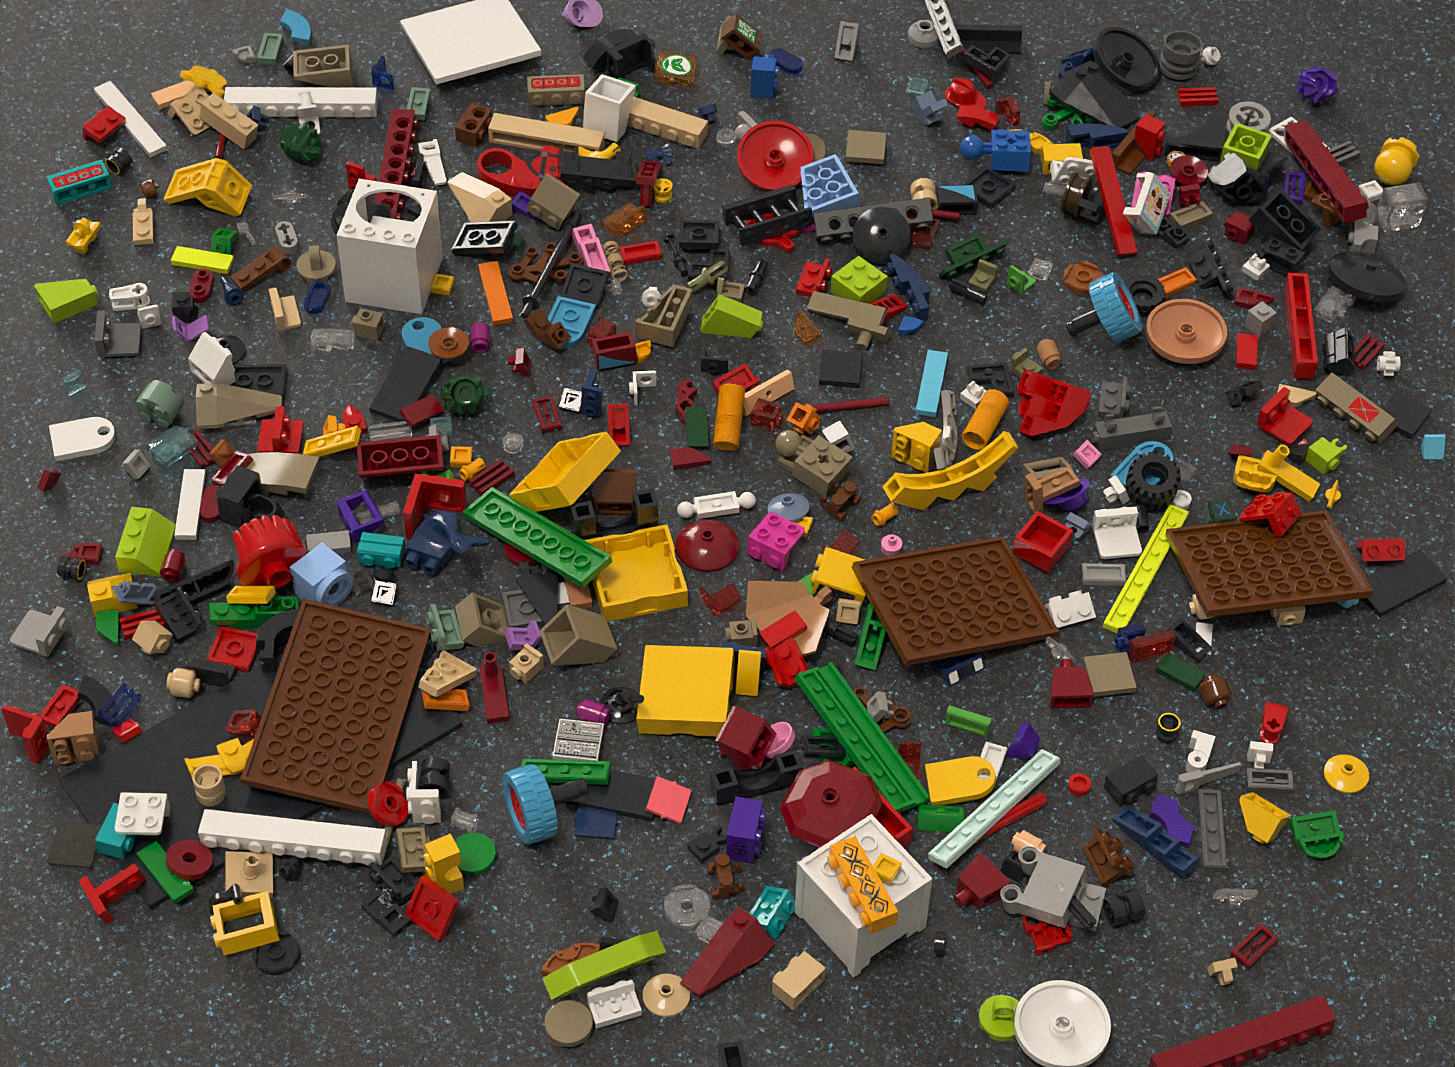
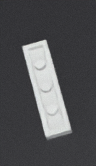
M184 469L175 528V540H197L200 506L206 478L205 469Z

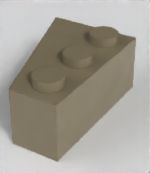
M673 284L653 307L647 309V313L641 319L638 318L635 321V338L646 341L650 340L654 343L673 347L691 310L693 289Z

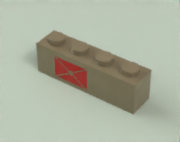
M1331 373L1315 389L1317 401L1322 406L1330 407L1337 417L1346 419L1353 429L1361 430L1364 436L1371 442L1375 441L1380 445L1396 428L1394 417L1334 373Z

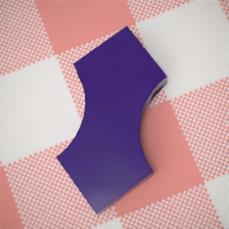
M1156 794L1150 813L1151 818L1159 821L1166 833L1179 840L1181 846L1188 848L1195 825L1187 822L1181 816L1178 810V800Z

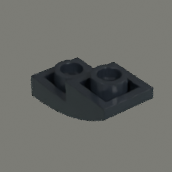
M1163 214L1156 235L1165 242L1178 247L1188 240L1191 235L1178 222L1174 225Z

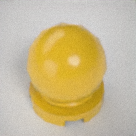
M1402 137L1399 140L1389 138L1384 142L1374 167L1376 176L1383 184L1396 186L1409 179L1413 167H1415L1420 157L1416 151V145Z

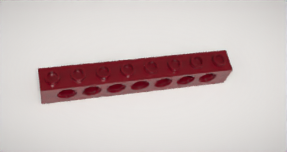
M392 109L378 182L406 186L405 183L409 182V172L407 171L408 169L411 170L412 160L410 156L414 155V145L412 143H416L415 129L419 127V118H415V110ZM396 192L376 193L374 203L391 204V219L402 220L400 211L404 210L403 197H406V195Z

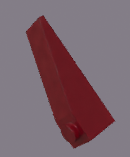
M737 907L723 922L681 980L680 985L700 997L720 986L729 977L741 974L742 970L750 965L755 966L760 963L774 947V943L757 918Z

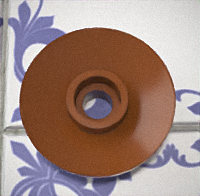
M446 327L435 331L430 336L428 346L431 353L442 359H453L467 351L469 339L462 330Z

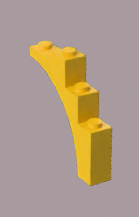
M1003 431L993 442L964 461L938 471L923 474L895 472L882 487L891 502L925 511L937 497L955 501L967 487L984 491L997 478L994 473L1018 449V446L1010 433Z

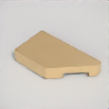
M1279 384L1278 392L1283 387L1291 390L1289 396V405L1296 408L1302 405L1303 402L1314 400L1316 397V392Z

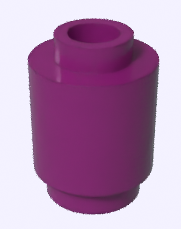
M476 322L470 326V346L474 352H486L490 346V327L483 322Z
M588 699L579 702L576 709V715H579V720L604 723V726L607 724L611 709L606 708V705Z

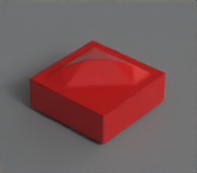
M131 718L111 729L114 736L122 743L142 732L140 726Z

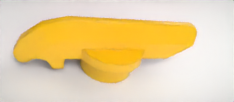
M1338 480L1325 493L1326 500L1328 501L1327 508L1332 509L1333 504L1341 497V493L1338 491Z

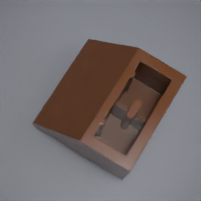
M605 468L594 480L595 515L628 516L633 508L632 493L637 492V470Z

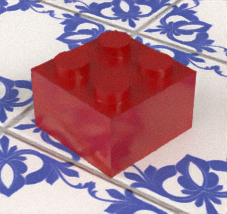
M1036 511L1015 537L1013 554L1049 573L1071 546L1073 530Z

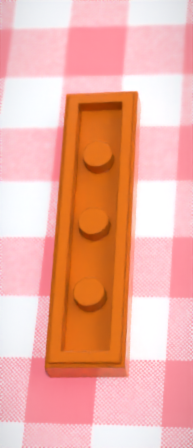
M498 261L478 264L493 326L513 323Z

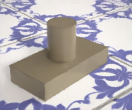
M849 318L847 323L848 333L859 336L856 343L859 349L867 350L870 340L886 344L888 340L887 327Z

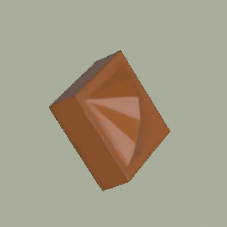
M222 439L209 454L221 468L235 451L226 439Z

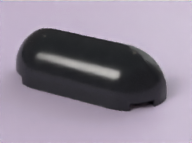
M231 559L216 564L158 589L152 594L159 601L173 594L176 589L181 588L183 592L189 595L192 601L227 585L233 575L234 561Z

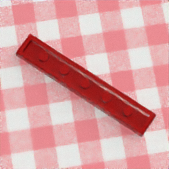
M1092 147L1089 151L1117 257L1135 255L1137 248L1130 222L1123 215L1125 203L1110 147Z

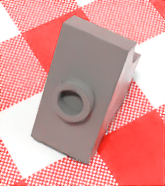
M1363 219L1354 221L1352 230L1348 234L1351 251L1374 254L1378 241V226L1369 225Z

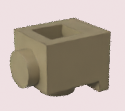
M751 617V620L729 622V628H725L726 641L749 647H757L758 634L755 617Z

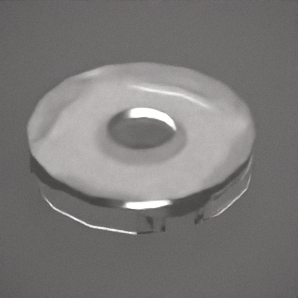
M680 885L670 890V893L665 897L664 913L667 920L673 925L680 928H693L701 925L707 919L710 913V900L703 890L697 889V886ZM683 903H691L693 907L685 910L681 908V905Z

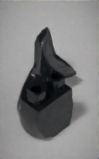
M1228 152L1224 156L1223 162L1209 168L1207 175L1216 188L1231 201L1252 203L1267 194L1270 179L1288 157L1283 156L1263 175L1234 152Z

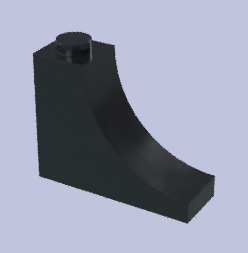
M1207 115L1206 122L1196 132L1179 137L1167 136L1164 155L1168 156L1173 151H1179L1185 155L1197 157L1200 160L1220 162L1225 141L1226 117Z

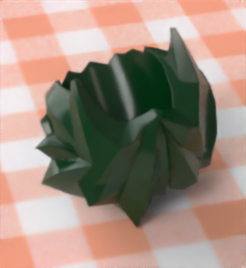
M295 121L291 126L288 124L285 126L279 143L281 149L289 158L300 160L301 163L306 164L320 156L322 152L320 148L322 146L320 136L317 135V129H310L308 122L300 124Z
M475 375L457 376L447 381L441 388V398L444 400L445 409L452 411L454 416L457 413L464 415L465 419L471 412L475 413L477 405L483 402L484 397L491 395L489 387L482 383L479 377Z

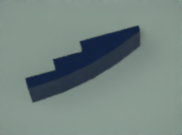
M1127 805L1112 818L1113 822L1133 841L1179 875L1185 877L1199 865L1198 857L1181 848L1179 840L1163 832L1160 823Z

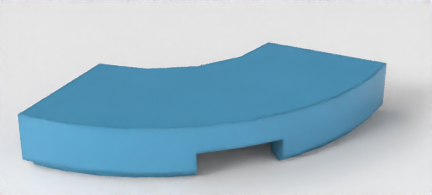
M286 9L280 20V25L291 31L292 42H303L309 45L311 41L309 23L299 13Z

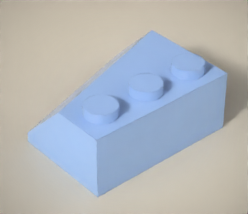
M836 154L801 167L804 208H812V217L814 213L860 207L859 193Z

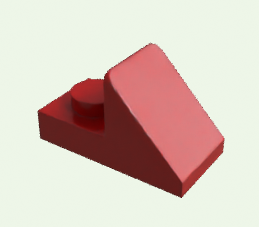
M628 403L607 404L610 437L617 446L630 445Z

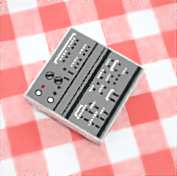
M559 719L553 760L598 761L604 723Z

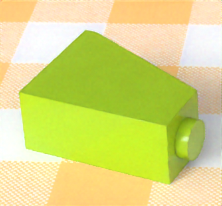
M87 279L38 283L34 285L36 297L53 323L98 305L96 296H98L97 289L94 285H90Z
M719 294L702 317L700 332L752 338L763 326V321L761 320L762 312Z

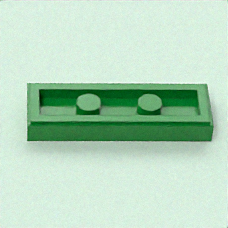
M157 841L137 852L138 859L174 904L194 893V888L188 880L176 877V874L173 872L171 874L165 864L166 853Z

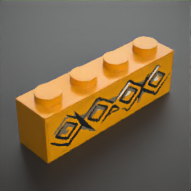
M854 836L830 845L829 856H827L828 864L832 870L835 869L841 888H845L848 892L851 906L853 908L856 907L862 926L867 927L870 934L896 925L898 910L857 837Z

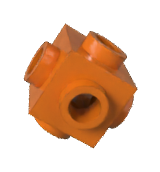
M796 402L786 420L794 426L793 430L803 435L806 432L812 435L819 427L822 417L816 413V408L808 404L803 406Z

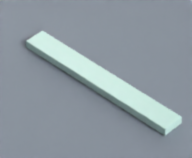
M1043 749L1040 750L928 853L929 860L947 869L1060 764V758Z

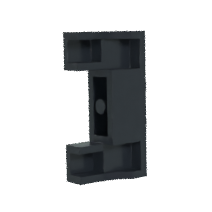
M563 145L559 146V180L577 181V186L602 188L604 190H615L616 186H636L635 153H631L630 158L620 157V152L617 151L614 159L580 156L579 158V147H575L573 152L563 151Z

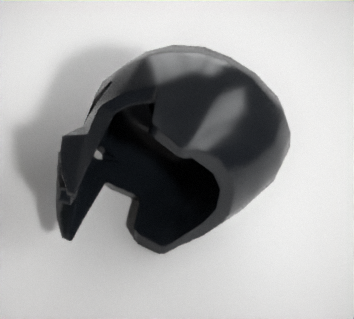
M255 494L251 497V504L248 507H245L244 500L241 501L239 506L244 524L249 523L255 518L261 519L263 516H269L271 521L273 515H277L281 519L285 518L284 510L278 503L260 494Z

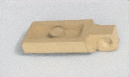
M146 198L138 199V209L133 210L134 245L154 244L152 209L147 208Z

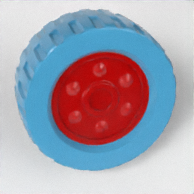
M1117 273L1107 274L1091 282L1089 291L1095 309L1072 319V321L1066 322V328L1071 336L1102 323L1106 332L1115 342L1126 340L1142 331V321L1135 301L1126 284Z
M533 764L506 772L502 780L509 816L519 838L525 844H533L555 836L558 831L555 806L589 794L588 785L583 778L579 779V781H572L549 789L541 770Z

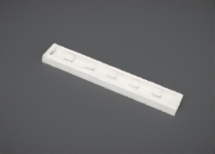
M111 81L94 88L95 94L106 107L110 106L126 117V123L123 124V127L150 158L167 150L166 144Z

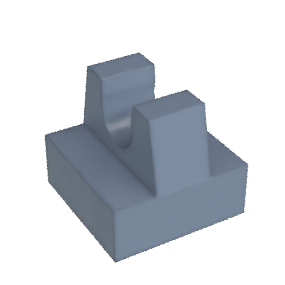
M1071 512L1066 518L1065 526L1070 529H1077L1074 537L1078 540L1085 533H1088L1092 527L1088 521Z

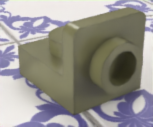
M980 259L977 271L969 280L968 285L971 283L973 287L988 292L996 280L998 267Z
M1026 348L1016 352L1011 359V372L1020 378L1024 369L1038 374H1042L1043 371L1041 366L1028 358L1029 350Z

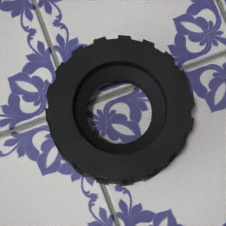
M1140 274L1125 280V284L1132 297L1136 291H1144L1152 295V299L1148 301L1138 300L1133 297L1141 317H1149L1155 307L1164 303L1166 293L1164 285L1155 277Z

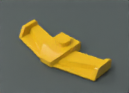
M236 738L217 745L219 755L184 759L191 778L194 771L204 764L216 765L220 768L223 776L242 773L254 739L241 746L239 739Z

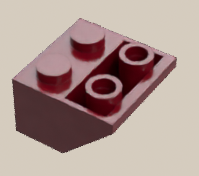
M733 706L715 742L739 770L759 769L777 733L765 719L737 706Z

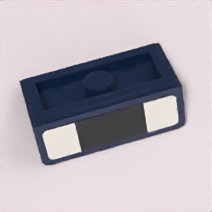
M978 652L954 656L935 666V670L949 686H953L985 669L983 656Z

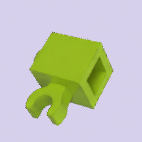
M1322 437L1308 448L1305 460L1324 475L1338 467L1340 464L1339 458L1346 452L1347 445L1337 447L1338 438L1330 443Z

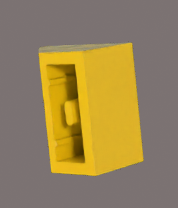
M925 422L895 427L893 430L891 457L917 470L928 473L936 462L934 449L938 448L941 443L942 430Z

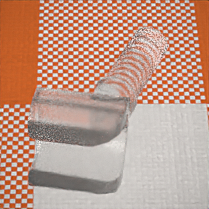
M248 223L237 224L239 235L246 234L253 246L256 245L257 242L250 233Z
M612 280L605 287V290H611L613 295L622 294L621 284L618 280Z

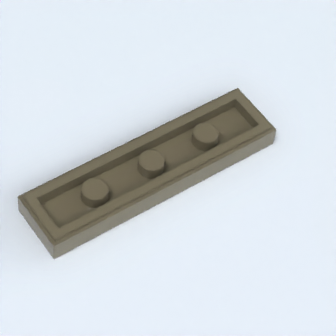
M813 291L807 306L809 312L846 321L851 317L882 326L887 313V309L884 307Z

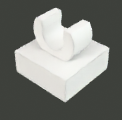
M1254 254L1243 265L1242 272L1258 281L1269 271L1270 265L1266 263L1265 259L1261 260L1257 257V254Z
M972 381L960 393V399L976 409L986 390Z
M1116 475L1108 479L1111 487L1103 491L1108 502L1113 503L1117 499L1122 504L1128 502V494Z
M1251 741L1247 752V761L1254 762L1255 769H1264V763H1270L1273 744Z

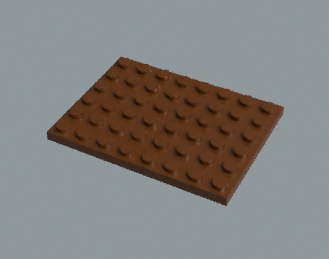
M1327 510L1301 513L1299 518L1283 536H1275L1268 518L1166 529L1165 536L1207 617L1369 598L1373 594L1372 587Z
M1003 536L855 561L851 567L905 666L1055 638L1059 634L1057 626Z

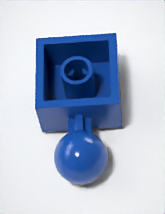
M991 130L990 143H983L979 137L970 135L962 140L960 152L969 160L978 159L982 154H990L991 170L1029 172L1031 157L1030 133L1023 130Z

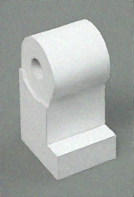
M1193 730L1189 748L1194 749V751L1189 754L1187 759V773L1199 769L1201 772L1206 770L1215 736Z

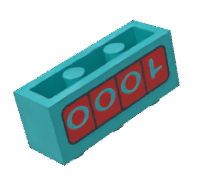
M103 160L46 176L50 193L56 205L112 188L110 176Z

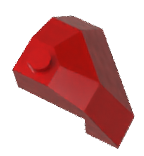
M1024 369L1017 388L1018 395H1021L1022 402L1018 404L1019 416L1023 417L1020 432L1035 436L1069 426L1089 405L1091 392Z

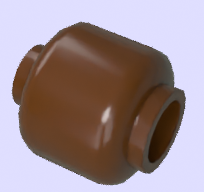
M1218 674L1204 678L1199 687L1204 703L1208 706H1215L1216 709L1226 706L1228 704L1227 700L1232 695L1227 680L1222 676H1218Z

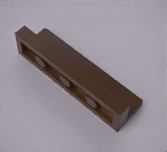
M1149 109L1146 114L1155 118L1156 112ZM1136 126L1112 153L1115 169L1127 175H1131L1146 157L1134 139Z

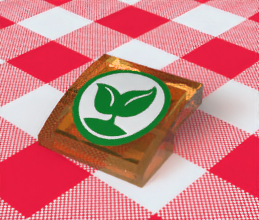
M659 51L654 80L670 86L675 81L691 87L694 82L697 57L681 52Z

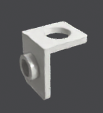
M158 305L138 309L137 313L142 329L162 325Z
M656 371L633 372V382H629L630 395H634V405H637V387L656 386ZM644 376H649L652 378L648 382H643L640 380Z

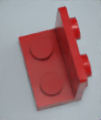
M1283 387L1260 409L1256 426L1291 446L1313 425V420L1289 405L1291 390Z
M4 705L2 712L9 733L23 738L30 762L39 764L49 748L47 741L48 731L44 718L36 713L24 712L18 707Z

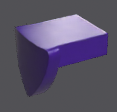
M1029 723L1021 724L1016 739L1010 743L1007 749V756L1023 760L1034 757L1040 737Z

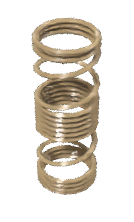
M608 241L602 246L612 278L614 281H623L627 278L628 273L623 265L622 256L618 253V245L615 241ZM609 245H616V247H611L607 251L605 250V248ZM620 260V261L617 262V263H614V264L611 263L612 261L614 262V261ZM616 273H626L622 278L614 277Z

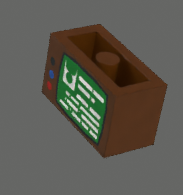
M736 14L724 23L721 39L746 59L760 51L763 35Z

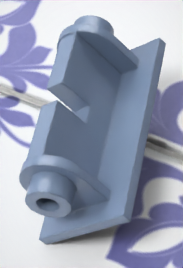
M123 581L119 586L112 585L117 599L122 603L154 605L152 593L157 591L158 587L153 583H142L140 585L137 582Z

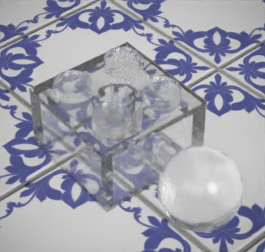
M1420 182L1383 188L1379 206L1376 207L1373 203L1368 202L1367 218L1358 221L1373 225L1378 220L1384 232L1421 226L1428 197Z

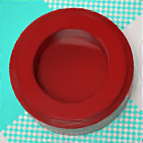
M1077 773L1069 778L1068 790L1071 794L1082 797L1089 793L1091 780L1088 776Z

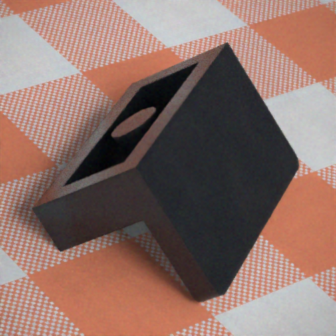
M193 658L192 662H185L184 669L196 672L200 683L223 687L232 682L236 673L235 666Z

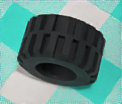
M1149 452L1148 455L1145 453L1140 454V458L1136 457L1128 470L1125 488L1128 490L1129 498L1133 497L1132 501L1135 504L1140 503V505L1148 506V509L1151 510L1154 507L1161 509L1163 505L1168 506L1170 501L1175 499L1181 481L1180 468L1176 467L1177 463L1174 460L1170 461V456L1168 455L1162 456L1160 452L1157 454ZM1155 476L1160 478L1164 484L1158 486L1150 485L1144 481L1143 477Z

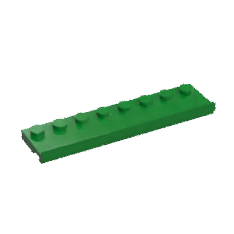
M832 662L828 663L825 667H815L796 675L795 681L862 773L872 777L879 793L898 813L929 802L930 796Z

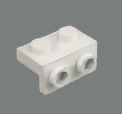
M1081 590L1069 593V598L1062 599L1061 596L1048 599L1049 603L1044 605L1048 609L1049 615L1057 628L1096 617L1089 592L1082 594Z
M633 980L619 981L612 986L598 987L587 993L588 1007L596 1029L642 1015V1010L634 991Z

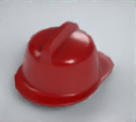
M953 78L951 86L945 91L946 99L959 108L960 106H973L982 109L986 107L985 97L975 89L973 82L969 79Z

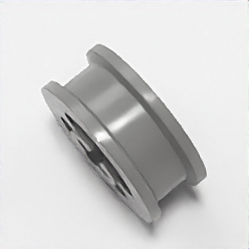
M1237 103L1230 109L1226 126L1227 131L1230 135L1235 124L1238 123L1268 133L1271 116L1268 110L1258 103Z

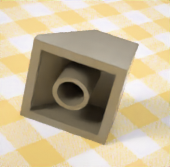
M547 173L533 194L526 210L559 231L569 217L580 194Z
M472 592L455 606L462 641L477 647L507 642L504 632L509 626L504 605Z

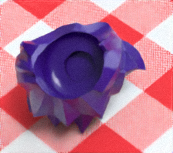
M1316 66L1302 72L1299 75L1297 91L1300 93L1302 101L1309 98L1312 106L1316 102L1326 104L1329 97L1339 91L1336 84L1337 77L1330 70Z

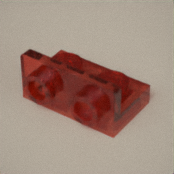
M1172 630L1159 631L1152 635L1138 636L1130 641H1126L1124 647L1132 662L1172 652L1175 635Z

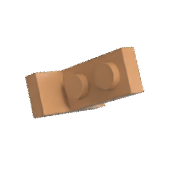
M1070 467L1040 480L1033 473L1025 475V502L1034 514L1036 511L1043 513V502L1080 486V480Z

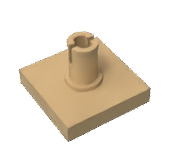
M226 851L225 892L232 884L236 883L240 886L242 897L268 891L270 898H272V853Z

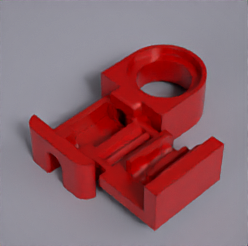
M1023 915L1022 927L1026 936L1030 935L1033 940L1035 956L1042 955L1043 951L1052 953L1054 946L1072 942L1073 935L1068 923L1065 928L1053 926L1052 928L1048 926L1047 928V923L1039 920L1037 925H1030L1026 921L1029 916Z

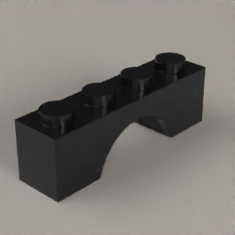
M796 749L774 755L769 763L753 771H737L732 766L710 771V789L716 805L735 800V797L744 798L790 786L799 770L803 769V765Z

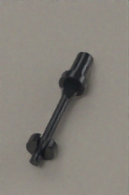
M665 231L666 237H663L665 243H669L675 255L674 265L678 267L680 274L685 276L688 274L685 258L680 256L672 240V238H675L674 234Z

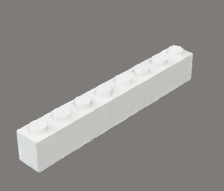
M225 87L224 101L245 116L248 115L254 105L260 107V113L266 117H299L297 108L301 106L299 92L310 91L312 105H317L318 117H377V88Z
M207 809L204 810L198 831L200 842L210 848L224 847L230 850L242 849L255 853L268 852L275 855L286 854L295 855L299 858L313 857L320 860L331 859L344 863H364L365 865H369L371 862H374L376 865H382L388 843L385 829Z

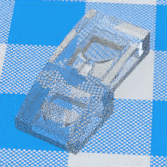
M344 329L312 330L310 348L330 352L332 347L352 351L354 347V331Z

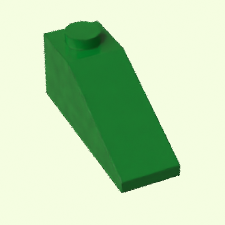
M871 603L867 605L854 665L875 671L886 630Z

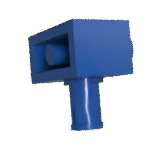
M772 55L754 56L751 68V97L773 99L774 92L778 91L779 81L775 80V78H778L779 67L776 66V59Z

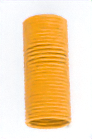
M723 384L719 387L713 446L721 450H736L739 447L746 392L740 385Z
M992 389L985 392L962 433L963 442L967 446L977 450L986 447L1009 405L1005 394Z

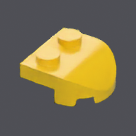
M1239 455L1233 481L1242 488L1258 492H1270L1274 488L1277 475L1264 473L1257 469L1260 462L1259 459Z

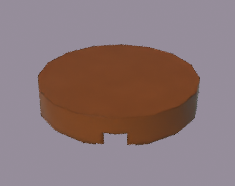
M1082 261L1075 265L1074 263L1070 264L1065 269L1063 280L1065 286L1070 291L1087 295L1090 294V283L1102 277L1103 274L1098 266Z

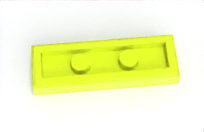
M177 246L171 259L172 265L199 270L208 269L211 272L229 274L234 262L233 255Z

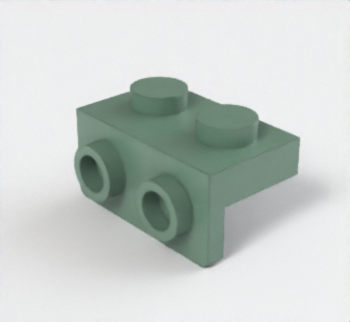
M430 604L429 612L426 613L425 618L426 624L430 625L431 640L435 642L437 651L462 649L464 641H462L454 609L437 611L436 605Z

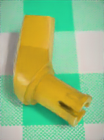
M612 143L603 152L589 151L579 146V158L580 156L612 159L616 151L621 153L620 148L615 149L618 147L616 143Z

